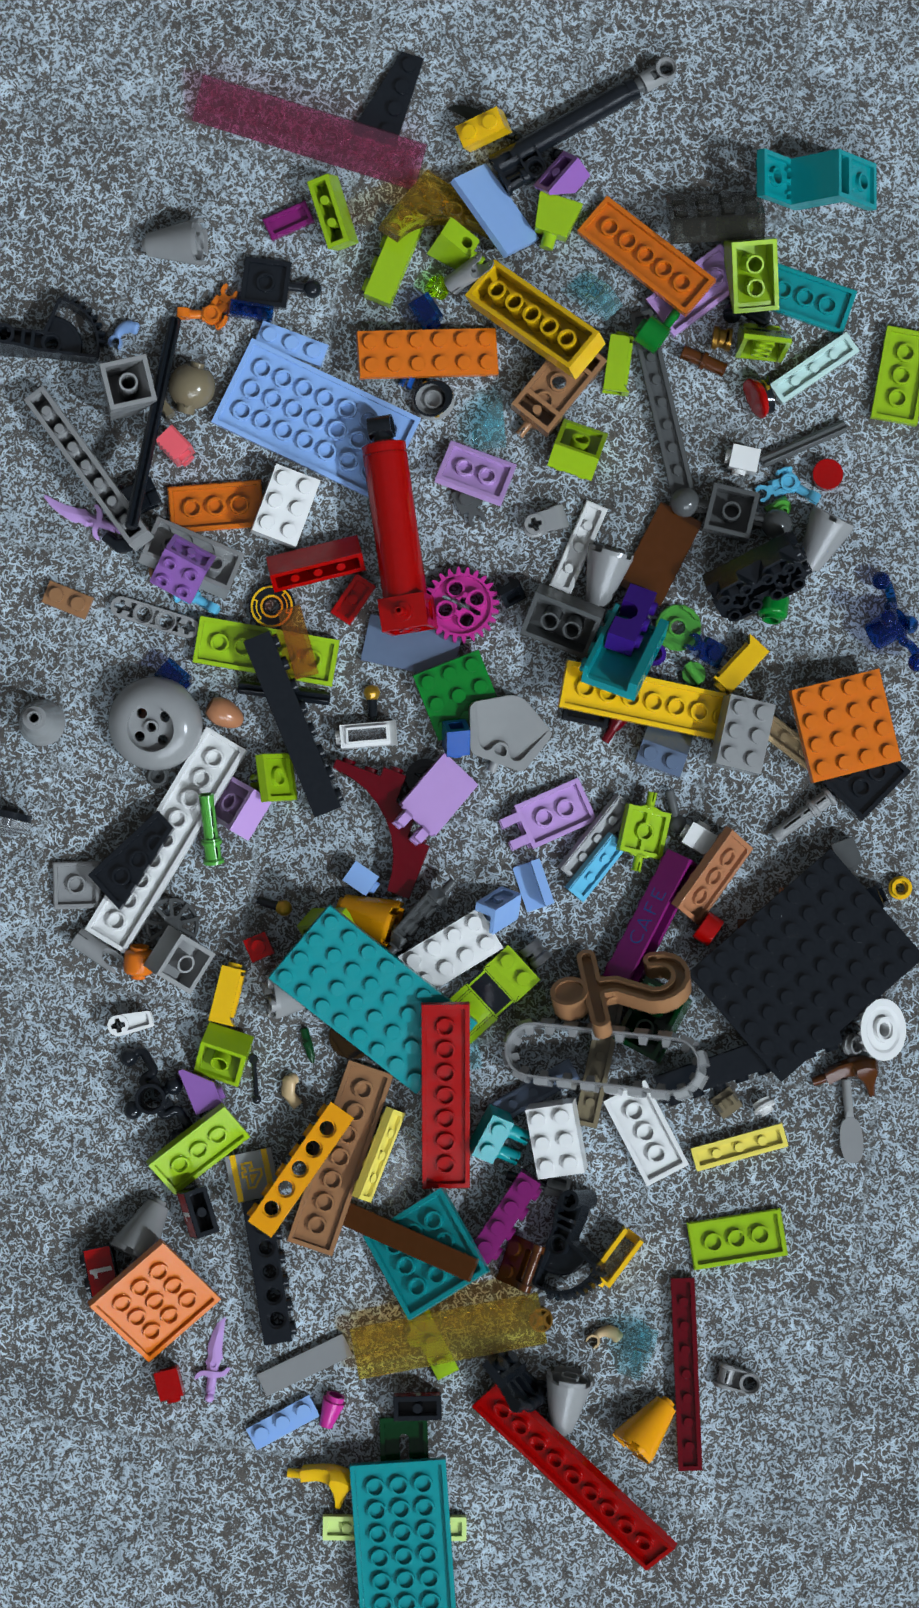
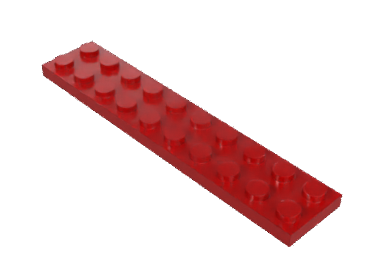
M496 1383L471 1406L646 1571L675 1549L678 1543L536 1410L533 1412L523 1410L520 1413H513Z

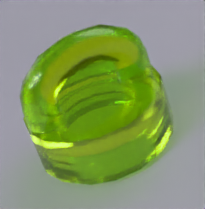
M441 274L434 275L427 282L425 292L430 297L444 300L448 295L449 290L446 288L444 277Z

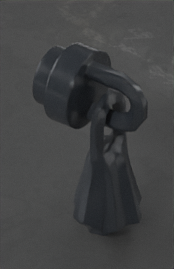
M731 301L723 310V319L730 324L738 322L741 316L751 319L761 326H766L771 321L769 311L733 314Z

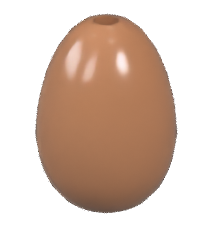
M223 697L212 698L205 711L207 718L212 723L224 728H238L244 721L241 710L229 699Z

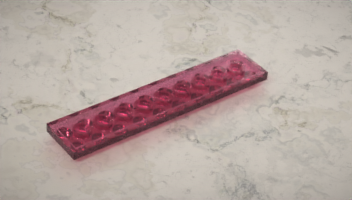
M207 74L203 75L192 121L411 190L416 188L428 144Z

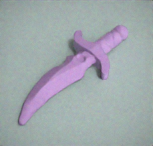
M44 495L49 505L68 520L74 523H81L85 527H93L92 534L96 540H100L98 535L99 528L121 534L113 522L103 519V510L99 505L95 504L94 506L97 511V516H95L86 509L65 505Z
M225 1317L217 1323L211 1334L207 1348L208 1358L205 1361L207 1365L206 1370H201L194 1376V1379H198L200 1376H207L205 1391L207 1393L205 1395L207 1402L214 1400L213 1394H215L217 1378L225 1376L230 1370L229 1367L223 1371L218 1369L223 1359L222 1348Z

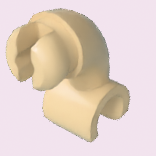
M607 1325L587 1335L585 1341L587 1342L589 1338L595 1337L597 1343L592 1347L595 1349L600 1345L601 1337L611 1338L613 1342L617 1343L622 1339L623 1333L618 1327Z

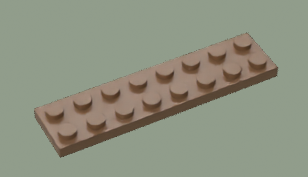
M352 1060L348 1061L334 1104L354 1117V1119L304 1190L287 1241L329 1256L333 1255L353 1197L354 1184L361 1173L363 1161L368 1153L393 1079L390 1073ZM327 1122L323 1134L326 1136L334 1131V1126L331 1122Z

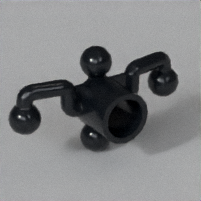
M138 1046L134 1049H123L119 1058L123 1065L131 1067L137 1063L138 1057L141 1056L148 1068V1071L139 1078L140 1088L135 1094V1101H130L124 1106L125 1116L128 1119L135 1120L142 1113L146 1115L157 1113L162 1119H169L176 1115L184 1130H173L169 1135V1142H171L193 1125L183 1108L174 1105L168 1095H176L182 1091V1080L177 1076H171L166 1079L163 1086L156 1076L158 1067L145 1047ZM150 1088L157 1089L162 1096V1103L156 1108H151L144 1102V1094Z

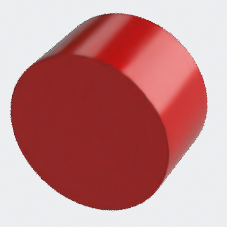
M833 459L819 461L811 472L813 485L821 491L834 490L843 479V469Z
M709 911L694 931L692 937L707 947L722 927L724 921Z

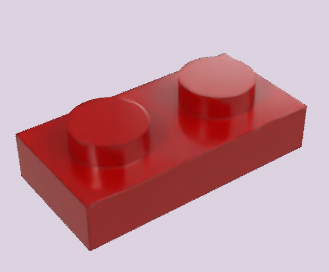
M356 573L330 613L351 626L376 589V586Z

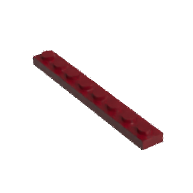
M671 1277L678 1471H702L695 1278Z

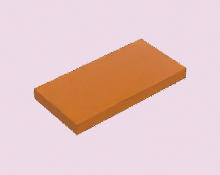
M261 480L167 487L170 522L193 532L251 528L263 498Z

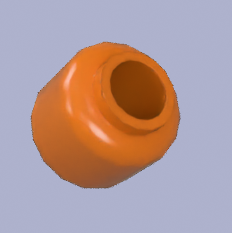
M132 944L125 951L123 970L126 974L131 975V979L144 980L145 976L153 973L143 966L152 952L148 945Z

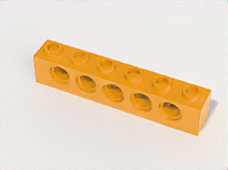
M332 1102L328 1106L325 1103L316 1114L319 1117L316 1124L310 1123L302 1134L306 1137L302 1144L296 1143L288 1154L292 1157L287 1165L281 1164L275 1173L278 1177L273 1185L271 1183L267 1184L261 1193L264 1196L259 1205L254 1203L247 1213L250 1216L248 1222L271 1238L354 1119V1117ZM325 1121L331 1122L334 1126L333 1133L328 1136L320 1132V1125ZM311 1141H315L320 1145V1151L316 1155H309L306 1151V1145ZM296 1161L305 1163L306 1172L304 1174L296 1175L292 1171V1166ZM282 1181H289L292 1184L293 1189L290 1194L283 1195L279 1192L278 1186ZM268 1201H275L278 1204L279 1210L276 1214L269 1215L266 1213L265 1204Z

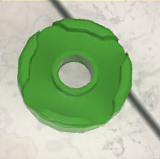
M686 605L666 607L659 613L655 621V627L660 618L669 621L666 638L662 646L671 651L689 649L697 642L701 635L699 616ZM676 621L682 622L685 626L684 632L682 634L673 633L671 629L672 623Z

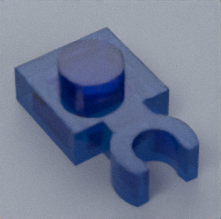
M690 633L689 636L695 639V644L693 646L684 644V648L689 651H698L695 658L714 668H718L728 647L706 636L702 641V637L699 634Z

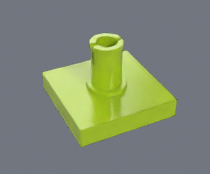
M289 753L255 755L257 774L251 775L250 781L258 780V782L250 783L253 789H260L261 802L298 800L294 768Z

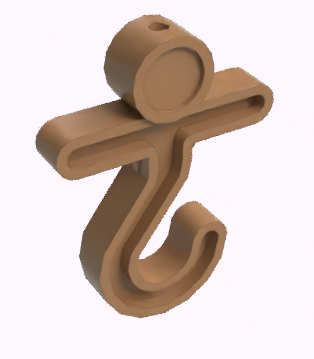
M587 949L577 954L580 978L564 977L559 979L552 985L550 997L553 1011L557 1017L566 1021H575L589 1013L594 1036L599 1039H605L612 1034V1025L608 1011L609 1005L620 1004L650 1014L667 1013L679 1008L687 1001L692 992L690 969L685 960L676 954L665 951L649 952L643 957L646 976L652 979H667L668 982L665 985L653 987L620 976L605 977L599 973L595 953Z

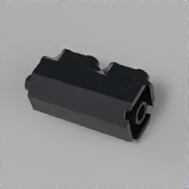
M792 530L702 575L708 593H711L712 601L722 617L728 618L732 622L742 620L762 608L763 598L768 596L772 600L778 601L804 588L806 576L813 573L808 561H804L807 559V555L802 546L796 545L798 540Z

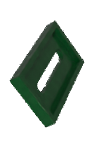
M394 1417L379 1418L381 1461L400 1460L399 1437L402 1434H406L409 1437V1459L429 1458L427 1421H394Z

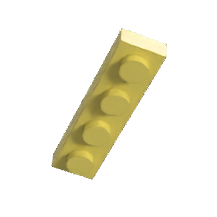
M386 1106L385 1111L380 1117V1124L376 1134L371 1140L368 1155L363 1161L359 1178L354 1184L353 1197L371 1203L405 1113Z
M778 1123L690 1148L696 1171L698 1172L788 1147V1142L783 1124Z

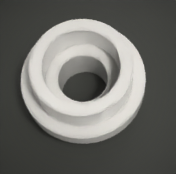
M769 1096L758 1100L752 1105L755 1109L753 1111L754 1114H760L763 1117L774 1110L772 1106L775 1105V1101L771 1100Z

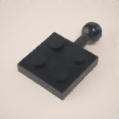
M245 256L240 304L287 310L289 291L302 292L308 298H316L321 294L322 287L317 280L313 279L305 283L291 282L292 262Z

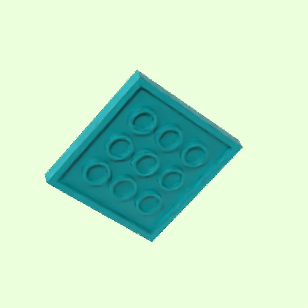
M442 1187L391 1220L478 1258L479 1261L471 1282L465 1281L372 1238L363 1236L408 1320L416 1318L490 1272L446 1190Z

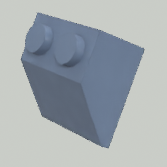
M647 726L634 763L678 779L686 762L693 736Z

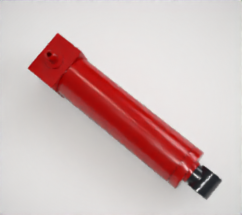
M391 414L367 418V431L370 440L373 442L362 447L383 594L382 599H377L382 632L391 636L438 629L434 597L428 594L426 589L406 442L393 439L396 431Z

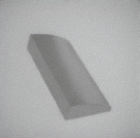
M158 516L151 530L154 538L145 544L138 562L155 569L165 547L173 535L177 534L216 556L199 589L226 599L244 553Z

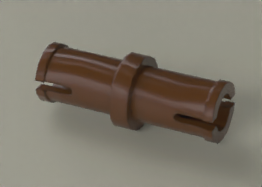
M686 344L679 359L698 366L697 369L708 370L720 377L723 376L728 363L709 356L710 353L706 351L702 353Z

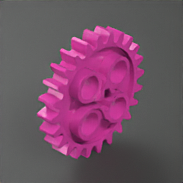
M457 567L456 574H453L448 569L447 577L441 573L439 574L440 582L432 580L435 586L434 589L427 587V592L434 597L438 625L436 635L444 632V640H447L449 636H453V643H456L458 637H460L463 644H465L466 637H470L475 642L476 634L482 638L484 637L483 629L491 631L488 625L489 622L496 623V619L492 615L499 614V610L493 608V606L499 605V600H493V598L498 593L497 591L490 592L493 583L485 584L487 580L486 575L479 579L478 570L471 575L469 567H467L465 573H461L460 567ZM452 585H460L462 592L459 595H452L449 592ZM445 595L458 603L464 600L466 607L479 611L481 614L476 615L463 607L461 610H458L457 604L444 600L442 597ZM481 595L484 601L480 605H474L470 601L472 596ZM442 606H450L452 613L449 616H442L439 613ZM471 616L474 620L472 625L463 626L460 623L462 617Z

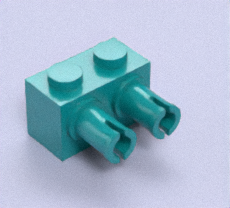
M489 1104L470 1139V1153L472 1156L491 1164L494 1163L495 1159L499 1158L515 1166L518 1163L515 1159H520L521 1152L503 1144L507 1138H510L523 1145H527L528 1141L526 1139L530 1140L529 1130L514 1125L509 1112Z

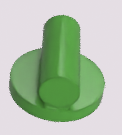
M784 495L765 506L764 509L766 512L772 509H782L789 514L791 503Z
M690 661L684 665L682 678L687 684L696 686L705 680L706 672L700 663Z

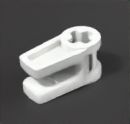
M151 1011L115 1015L108 1021V1030L114 1036H123L154 1026ZM116 1019L125 1023V1027L121 1029L122 1032L113 1028Z

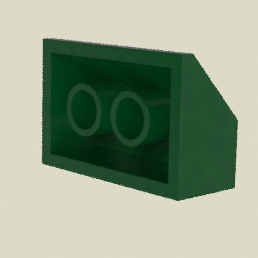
M647 976L643 981V984L653 987L664 985ZM688 998L679 1008L660 1014H650L629 1007L620 1026L629 1028L631 1033H634L635 1028L650 1029L654 1035H658L659 1030L676 1033L692 1000ZM624 1038L622 1043L657 1063H660L667 1048L662 1047L661 1041L648 1040L645 1046L639 1045L638 1039Z

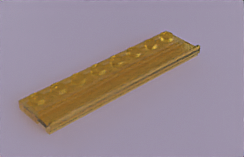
M538 1292L425 1313L412 1320H408L405 1317L350 1328L359 1380L547 1343Z

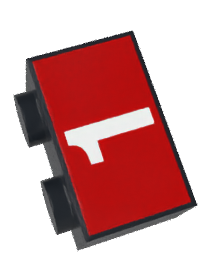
M197 1184L176 1192L191 1238L199 1239L220 1231L206 1185Z
M110 1243L84 1248L82 1250L83 1254L79 1256L82 1269L86 1268L87 1278H84L86 1292L91 1293V1298L119 1275L114 1248Z
M441 1392L394 1393V1421L442 1420Z

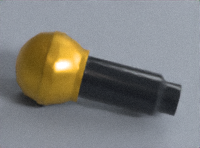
M368 685L364 689V696L368 700V716L370 721H377L378 716L377 700L380 690L376 685Z
M258 897L256 904L276 910L281 916H288L292 911V905L287 900L275 901L265 897Z

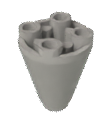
M271 972L265 976V981H262V990L264 995H268L269 1004L265 1006L267 1018L279 1019L306 1009V1007L268 978Z

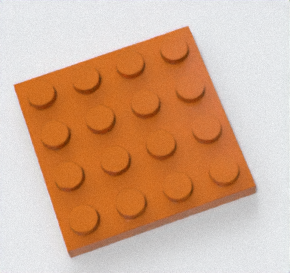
M880 669L789 691L811 783L902 761Z
M159 1239L91 1298L88 1304L141 1356L150 1362L217 1304L221 1298L162 1239Z

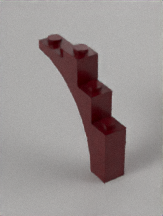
M345 757L342 758V761L336 759L333 769L352 778L362 786L376 801L386 818L393 847L392 874L387 891L410 899L430 846L426 845V839L416 846L409 840L408 837L414 824L413 819L404 828L401 827L399 830L392 824L403 811L399 803H396L406 776L402 774L403 770L390 765L389 769L384 767L381 776L377 775L378 770L365 766L364 769L355 766L356 762Z

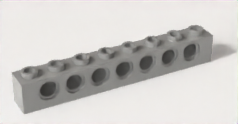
M42 385L24 399L26 404L126 542L137 551L152 540L154 536L141 518L136 530L125 527L129 501L51 394Z

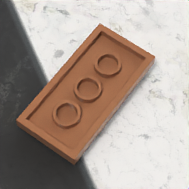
M726 826L717 836L709 851L704 854L697 868L690 874L682 889L677 892L671 904L699 925L753 848L734 830Z

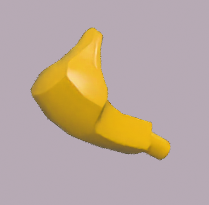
M304 1464L301 1469H287V1478H298L300 1482L318 1481L327 1484L332 1491L336 1509H341L346 1495L351 1490L350 1470L344 1466L336 1464Z

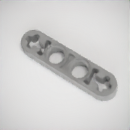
M118 596L111 602V612L118 618L185 639H192L197 636L199 625L191 617L124 596ZM125 601L124 605L132 608V604H137L133 610L132 618L128 617L130 615L129 611L122 610L121 613H118L115 605ZM141 608L149 609V619L145 621L139 620L137 616L138 611ZM163 615H170L173 619L172 625L168 628H163L160 625V618ZM177 618H181L179 623L183 625L192 622V627L195 628L194 632L190 631L187 635L185 630L180 627L177 628V632L173 631L177 625Z

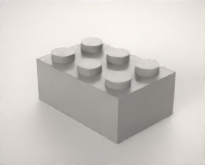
M735 694L724 695L709 765L749 775L761 774L776 705Z

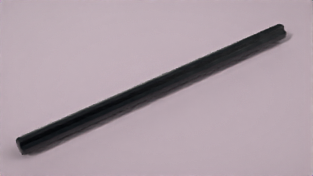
M169 317L154 385L157 401L150 405L125 521L127 529L136 530L139 524L181 325V319L178 317Z

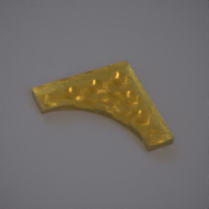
M429 170L423 173L378 228L379 231L398 243L404 236L416 229L434 225H445L450 217H452L467 230L480 234L490 240L454 187Z

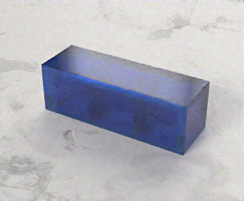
M230 299L228 301L227 316L270 323L273 319L274 306Z

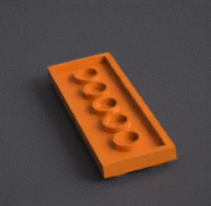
M609 196L604 198L577 230L581 237L685 317L716 282L713 276Z
M496 328L356 332L359 380L497 376L499 374Z

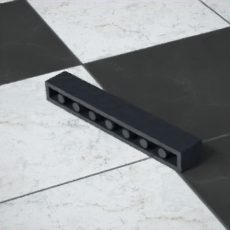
M267 631L243 641L314 817L342 807L341 801H344L343 794L339 787L335 789L332 781L335 779L334 772L330 765L326 767L323 759L326 757L325 750L322 744L317 745L314 737L318 735L314 723L308 722L305 714L309 713L305 701H300L296 692L300 691L296 679H291L287 670L291 669L286 655L282 657L278 648L282 647L277 633L273 635L271 631Z
M840 1032L818 1051L824 1049L825 1053L839 1049L838 1044L844 1043ZM748 1044L708 1057L710 1066L706 1068V1076L709 1078L702 1090L698 1088L693 1092L691 1099L705 1095L704 1090L713 1088V1091H718L726 1088L727 1082L735 1080L736 1084L749 1080L748 1075L757 1072L758 1076L770 1073L771 1070ZM814 1053L809 1059L816 1057V1053ZM693 1063L653 1076L656 1088L658 1083L666 1084V1090H677V1084L681 1083L687 1086L691 1082L689 1077L692 1072L696 1073L697 1065L693 1066ZM670 1096L669 1101L661 1100L663 1105L667 1103L671 1107L682 1103V1100L678 1101L675 1099V1096Z

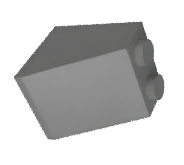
M146 354L99 364V376L110 421L134 416L157 401Z

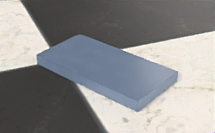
M370 614L360 660L419 673L457 658L461 638L458 637L456 643H453V636H449L447 640H444L445 633L442 632L436 635L437 629L391 636L382 632L380 616Z

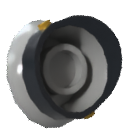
M436 379L422 382L416 388L412 397L413 408L417 415L431 421L445 418L450 414L455 403L454 393L450 386Z

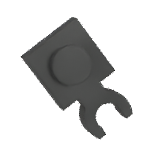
M460 491L451 494L461 516L468 513L470 527H475L473 523L475 516H479L483 523L486 522L484 513L477 510L482 505L480 499Z

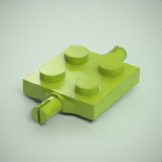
M650 791L647 792L645 805L638 806L626 803L616 850L628 852L634 856L631 870L641 872L643 858L660 860L663 856L671 819L670 813L662 812L655 807L658 793Z

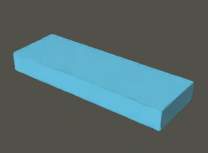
M610 832L606 834L565 886L582 902L586 900L624 852L616 850L618 838Z

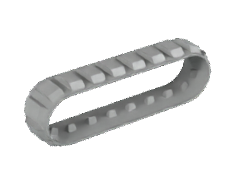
M528 1018L518 1021V1026L513 1030L509 1029L503 1039L505 1051L501 1052L504 1065L513 1069L512 1076L525 1083H529L533 1079V1084L537 1086L552 1087L555 1082L557 1087L561 1089L576 1090L577 1085H580V1090L599 1093L600 1088H603L604 1093L622 1096L625 1090L627 1095L631 1097L646 1098L647 1093H651V1098L656 1100L669 1101L670 1096H675L676 1100L681 1101L692 1098L693 1092L698 1088L702 1090L709 1078L706 1076V1068L710 1066L707 1052L698 1050L699 1043L684 1034L679 1039L677 1034L671 1031L659 1030L658 1035H654L650 1029L635 1028L634 1033H631L630 1029L625 1026L612 1025L611 1036H615V1042L623 1043L624 1038L638 1039L639 1045L646 1046L648 1040L661 1041L664 1048H670L672 1043L683 1044L681 1050L687 1054L692 1049L695 1057L691 1058L693 1066L697 1065L696 1073L692 1072L689 1077L691 1082L687 1086L684 1083L677 1084V1090H666V1084L658 1083L656 1089L643 1088L642 1081L635 1080L633 1086L619 1085V1079L611 1078L609 1084L599 1083L595 1081V1076L587 1075L586 1081L573 1080L572 1073H564L562 1078L549 1077V1071L541 1070L539 1076L529 1075V1067L523 1065L521 1068L519 1067L517 1061L520 1060V1056L515 1050L522 1043L521 1037L525 1033L529 1036L535 1034L534 1029H545L546 1035H553L555 1030L568 1031L569 1037L576 1038L579 1032L591 1034L592 1040H600L594 1036L591 1023H588L587 1028H585L583 1023L579 1021L565 1020L564 1024L561 1025L557 1019L541 1018V1021L537 1022L534 1018Z

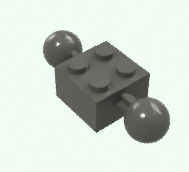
M714 482L709 501L700 499L697 492L689 487L677 489L670 498L672 511L680 517H690L696 512L706 514L702 532L748 543L752 526L762 527L764 533L773 539L789 532L792 527L790 515L782 509H772L766 514L756 512L760 493Z

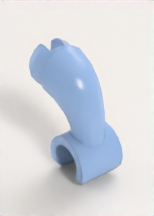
M132 320L120 323L114 330L113 335L108 339L109 347H111L112 341L117 339L119 340L118 350H120L123 346L121 336L129 333L137 334L140 327L139 323Z

